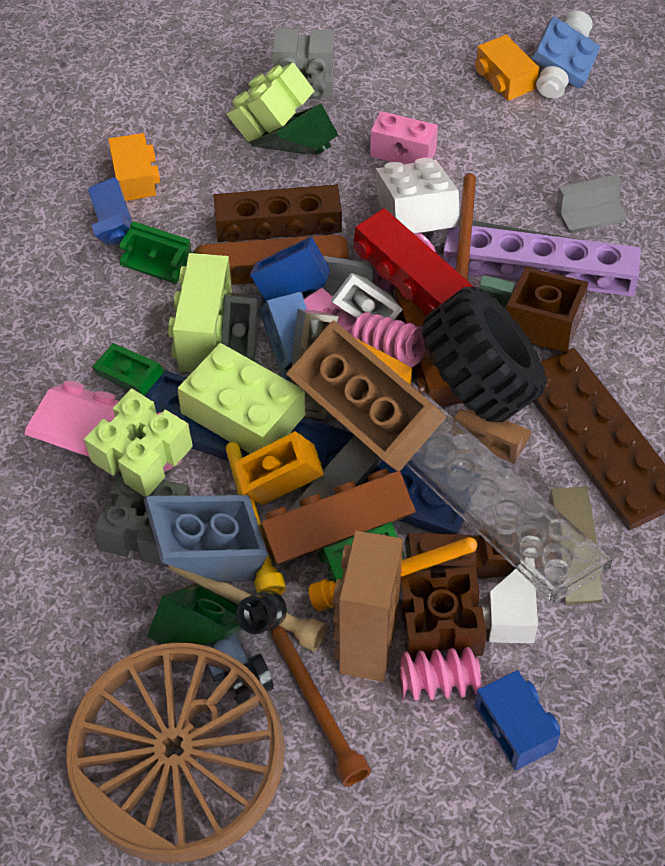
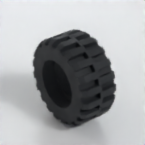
M474 286L464 287L426 315L421 332L422 337L425 339V348L430 353L433 365L437 367L440 372L439 375L450 386L453 394L459 397L463 404L469 410H473L481 419L485 418L488 422H504L543 394L547 378L544 375V366L539 361L540 357L532 347V342L524 334L518 322L510 316L508 310L502 307L493 296H489L485 290Z

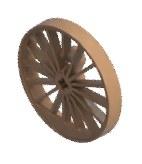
M168 643L156 645L137 651L114 664L96 680L85 694L74 715L68 735L66 762L69 782L76 801L89 823L107 842L131 856L152 862L181 863L194 861L213 855L232 845L244 836L262 817L271 803L281 779L285 754L284 733L279 713L271 696L255 675L238 660L222 651L199 644ZM195 662L197 664L178 724H176L171 663ZM163 664L168 729L138 675L145 670ZM206 664L229 672L208 700H195ZM132 677L160 727L161 733L112 696L122 684ZM239 679L255 696L220 716L215 706L234 682ZM107 700L155 739L92 723ZM258 706L263 707L268 722L267 730L216 737L223 726ZM209 712L212 714L211 721L201 728H195L192 725V721L198 713ZM89 732L149 747L84 757ZM270 740L269 758L266 766L200 751ZM174 746L178 749L182 748L183 753L180 756L176 754L171 755L169 750ZM147 758L99 787L84 775L85 767ZM196 759L263 775L264 777L253 799L247 801L199 764ZM192 767L244 807V810L224 828H220L190 772ZM151 769L121 807L106 796V794ZM181 773L185 774L215 831L212 835L191 843H186ZM161 774L144 826L129 815V813ZM171 774H173L178 843L176 845L153 832Z

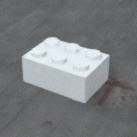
M420 158L411 164L403 165L400 162H390L382 168H376L378 202L381 209L385 208L411 232L419 233L459 227V192L437 160Z

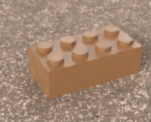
M334 320L331 321L286 373L396 471L401 470L446 419V416L435 405Z
M355 530L352 545L345 544L341 568L344 569L342 579H337L333 596V603H336L333 622L336 623L333 641H336L334 659L340 660V674L385 682L399 612L403 538Z

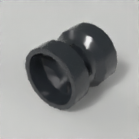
M271 590L262 591L256 595L246 597L239 603L236 612L237 621L240 627L247 633L260 634L280 625L286 618L287 607L284 599L277 592Z
M259 653L249 657L247 663L243 665L255 675L267 692L273 690V681L262 655ZM224 671L225 677L229 674V672ZM239 679L234 682L233 688L236 694L234 699L236 703L239 704L248 700L253 692Z

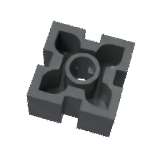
M120 471L110 492L113 506H104L95 526L100 551L128 557L130 550L139 552L141 561L168 567L167 564L161 563L144 503L145 497L124 484ZM162 480L149 496H190V490L188 485Z

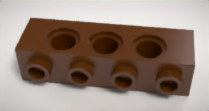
M338 184L213 194L217 242H237L239 240L251 239L266 240L276 237H299L301 235L313 234L329 235L342 232V209Z

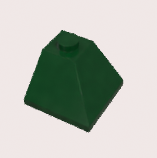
M320 103L295 113L283 127L270 133L266 131L261 137L250 141V144L253 147L300 154L314 151L317 155L331 147L329 141L337 137L338 133L323 105Z
M196 583L162 596L147 637L157 642L158 645L168 643L207 645L242 630L236 616L238 605Z

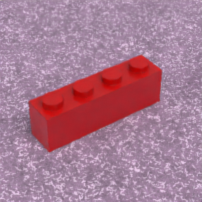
M385 208L355 227L353 248L357 255L362 259H366L375 267L382 278L389 280L395 285L403 297L416 304L425 316L460 289L473 287L471 283Z

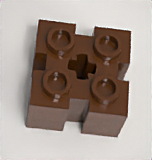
M475 567L445 569L443 578H431L430 570L417 571L401 577L399 603L402 621H405V648L412 661H415L418 651H423L427 659L430 660L432 651L437 649L440 651L454 648L458 657H461L465 647H469L474 656H483L487 632L483 609L478 607L480 591Z

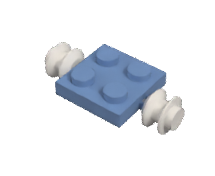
M572 11L567 14L565 22L553 16L547 23L531 58L545 67L536 83L537 90L541 95L556 99L564 94L568 82L576 88H581L586 83L601 47L588 38L593 25L592 19L588 14L582 11Z

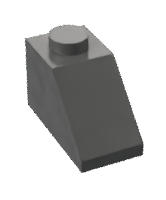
M228 293L224 295L221 343L254 361L261 327L259 310L262 308L263 296Z

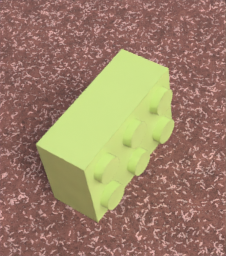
M189 253L187 265L181 266L179 281L182 289L181 292L176 291L174 310L177 311L176 317H170L168 327L169 337L174 338L172 342V358L177 359L178 371L193 372L221 343L224 295L232 293L229 256Z
M222 343L177 388L180 410L183 415L229 442L238 443L241 449L250 454L289 435L306 415L305 391L302 388Z

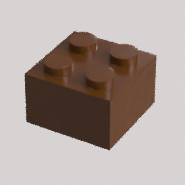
M525 266L506 309L510 316L521 326L522 331L528 336L532 344L567 353L584 313L589 282Z

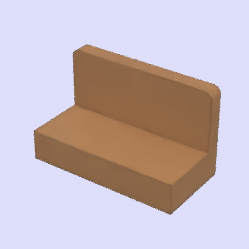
M460 408L453 421L452 438L514 464L531 436V431L507 420L504 422H488L485 418L481 419L473 410L469 409L465 411Z

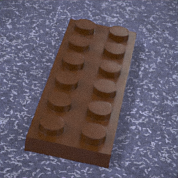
M571 348L567 353L562 352L541 361L540 363L544 366V375L547 378V383L543 394L534 400L533 403L626 528L630 531L664 515V461L575 348Z

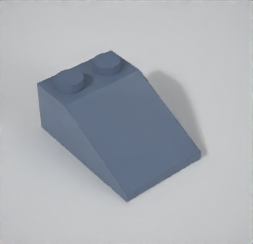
M249 495L146 496L144 499L161 563L218 582L253 581L256 573L268 557Z

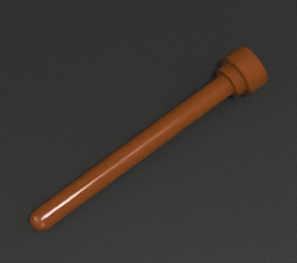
M467 173L463 178L456 271L467 281L476 177L472 173Z
M281 626L272 628V639L337 756L336 773L343 786L350 787L366 779L371 773V768L364 755L358 754L356 750H351L285 629Z

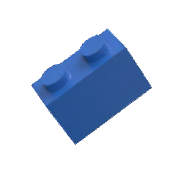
M311 236L256 262L250 276L264 300L267 301L297 292L303 293L308 290L309 293L317 291L326 284L330 268Z
M518 670L477 690L475 708L515 771L556 750L560 737L559 724L552 713L545 712L539 703V695L531 681H525Z

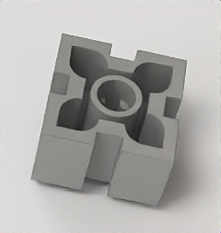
M276 28L272 51L273 67L277 65L284 67L293 62L315 90L310 97L332 98L335 76L334 30L311 29L310 35H299V29Z

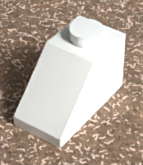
M353 273L348 276L331 299L334 304L356 318L364 312H370L371 315L379 314L384 318L390 317L395 320L403 310L389 293L367 278Z
M526 559L492 589L488 606H482L489 642H535L538 618L533 559Z

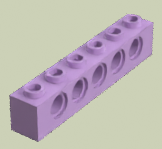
M472 226L468 275L481 277L486 275L504 280L519 281L526 266L589 282L588 291L634 297L639 277L641 247ZM459 227L448 228L443 260L455 270Z

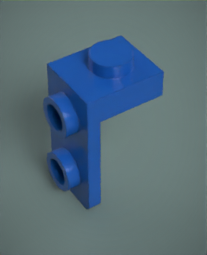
M113 177L88 189L99 221L92 224L95 236L106 245L120 243L132 223L119 180Z

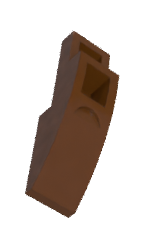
M483 527L479 535L408 533L405 538L407 558L468 537L476 540L477 549L474 552L419 570H430V573H439L440 578L444 577L445 569L475 567L477 579L508 576L526 559L534 560L535 571L556 566L559 562L552 530Z

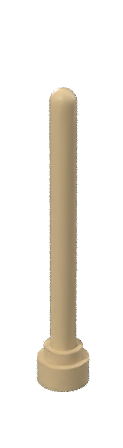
M168 565L172 572L237 605L246 597L251 596V594L227 582H218ZM286 613L284 621L278 625L294 633L295 639L299 640V645L312 652L318 649L328 629L327 624L315 618L310 620L303 618L300 620Z

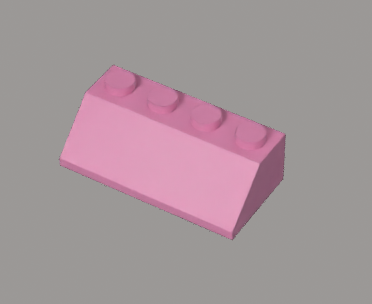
M64 381L63 384L49 388L28 423L24 435L90 457L84 438L102 419L111 422L115 418L113 407L119 401L115 400V395L104 391H96L94 393L85 390L84 385L81 383ZM167 463L163 467L164 472H166L174 466Z

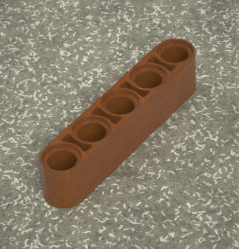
M311 236L205 244L197 247L193 253L229 256L231 285L255 283L250 274L256 262ZM312 236L323 256L350 260L348 243L343 236Z

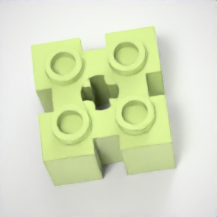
M293 62L284 67L277 65L265 76L261 73L254 77L248 83L250 89L247 92L243 91L233 99L232 103L234 106L226 115L245 139L250 142L261 137L266 131L270 133L283 127L296 113V108L303 105L315 90Z
M131 388L113 407L115 418L111 422L102 419L84 438L92 463L112 476L120 470L124 484L146 497L165 478L163 467L167 463L175 467L193 445L188 423L167 410L157 415L154 402Z

